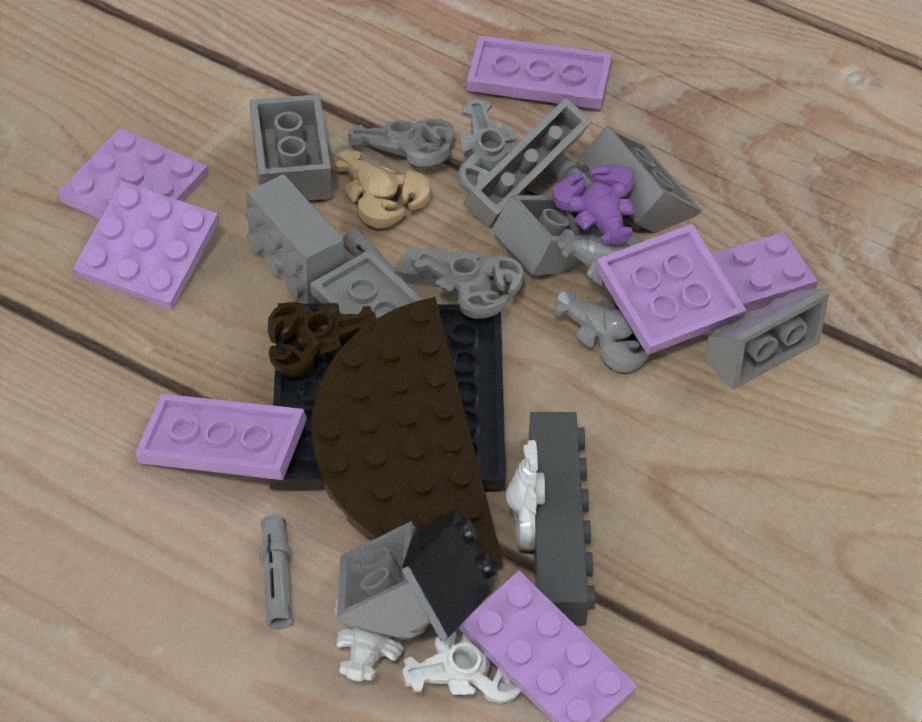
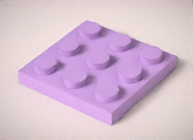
M119 128L58 191L59 201L100 220L120 182L124 181L184 202L207 178V166Z
M121 181L72 270L76 277L173 311L220 222L218 213Z
M693 224L596 259L594 266L647 355L738 321L747 311Z

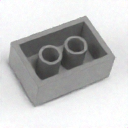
M320 94L250 100L251 129L258 186L284 174L307 200L331 199V165Z
M284 174L246 191L247 208L245 209V215L249 226V233L246 235L250 248L254 253L259 252L266 260L270 271L275 276L279 275L286 283L288 291L294 298L298 297L303 303H320L311 294L310 283L344 264V240Z

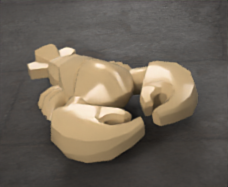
M347 149L339 154V161L335 162V169L337 172L347 171L353 181L346 185L345 192L351 198V201L356 202L358 200V216L366 225L374 228H388L404 216V208L396 210L398 204L388 200L396 194L398 188H402V201L404 204H407L410 198H414L408 204V209L411 211L420 209L428 204L431 190L428 179L421 173L406 171V174L399 175L394 169L384 164L376 166L362 161V153L358 151L351 153Z

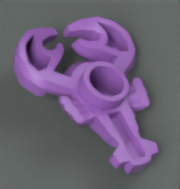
M604 165L590 170L594 182L588 186L586 191V180H584L582 173L568 176L555 185L553 201L556 206L567 212L579 213L575 221L583 230L588 229L592 225L601 229L605 233L601 237L602 243L605 245H619L627 242L628 238L633 237L632 228L623 227L622 215L634 214L633 202L623 199L631 191L635 183L633 175L628 168L621 165Z

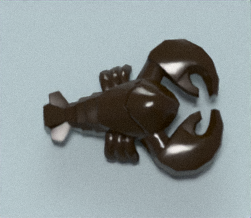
M299 302L283 303L276 307L268 318L267 331L270 340L276 344L277 335L281 329H283L281 331L283 340L290 338L298 331L296 344L299 348L303 349V352L293 345L282 344V351L285 354L279 355L276 346L273 345L269 349L270 362L281 375L288 377L303 376L313 369L314 360L319 352L321 354H330L337 349H341L342 342L353 337L363 327H365V333L372 332V326L376 324V313L372 311L371 306H363L359 314H340L339 305L334 302L318 304L317 308L319 311L313 312L307 305Z

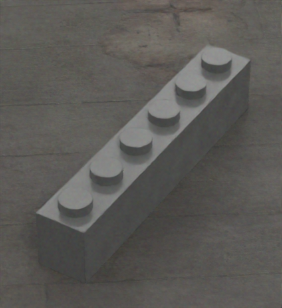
M530 412L528 437L529 440H535L537 446L538 470L536 473H544L545 503L544 505H537L535 515V586L576 626H586L587 610L595 609V586L587 585V577L593 576L592 552H585V544L591 543L590 520H583V512H588L589 491L588 489H581V481H586L587 460L586 458H579V451H584L585 429L584 427H577V412Z

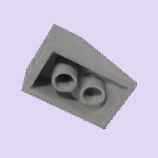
M553 195L509 196L492 228L495 235L502 241L503 247L516 256L522 263L525 271L535 276L559 274L583 263L573 254H570L568 257L561 254V248L558 246V237L564 230H572L575 238L578 240H588L590 236L602 237L605 234L594 225L583 230L575 221L579 213L559 209L553 201Z

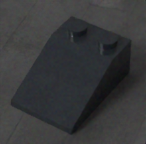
M457 509L414 529L401 568L441 641L449 638L492 592L494 576L497 575L496 567L488 553L482 554L475 542L478 540V536L473 524L468 518L462 519Z

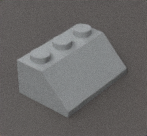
M608 126L601 131L580 156V159L588 167L586 170L587 175L593 181L590 170L599 166L621 165L630 170L635 183L631 191L623 199L633 202L634 214L623 215V217L637 230L643 227L656 233L693 218L702 211L645 144Z
M825 289L794 291L783 298H776L768 306L755 313L746 314L740 321L726 328L716 330L708 337L705 362L734 390L819 344L829 293Z
M411 521L341 555L337 618L341 624L397 638L409 632H419L430 624L427 615L401 570L413 531L416 529Z

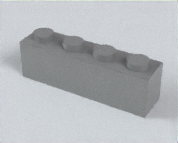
M565 97L469 192L463 204L485 226L490 228L497 221L509 196L523 195L584 134L592 121Z

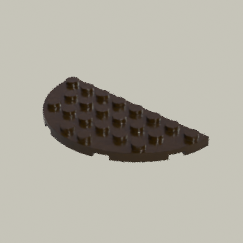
M436 297L398 307L378 317L376 324L372 326L373 331L365 333V327H363L351 337L329 364L320 382L312 413V445L319 477L329 497L334 499L338 507L347 516V521L369 540L378 538L410 521L415 528H418L457 509L462 519L468 518L473 524L478 536V540L475 542L482 554H489L496 569L502 568V557Z

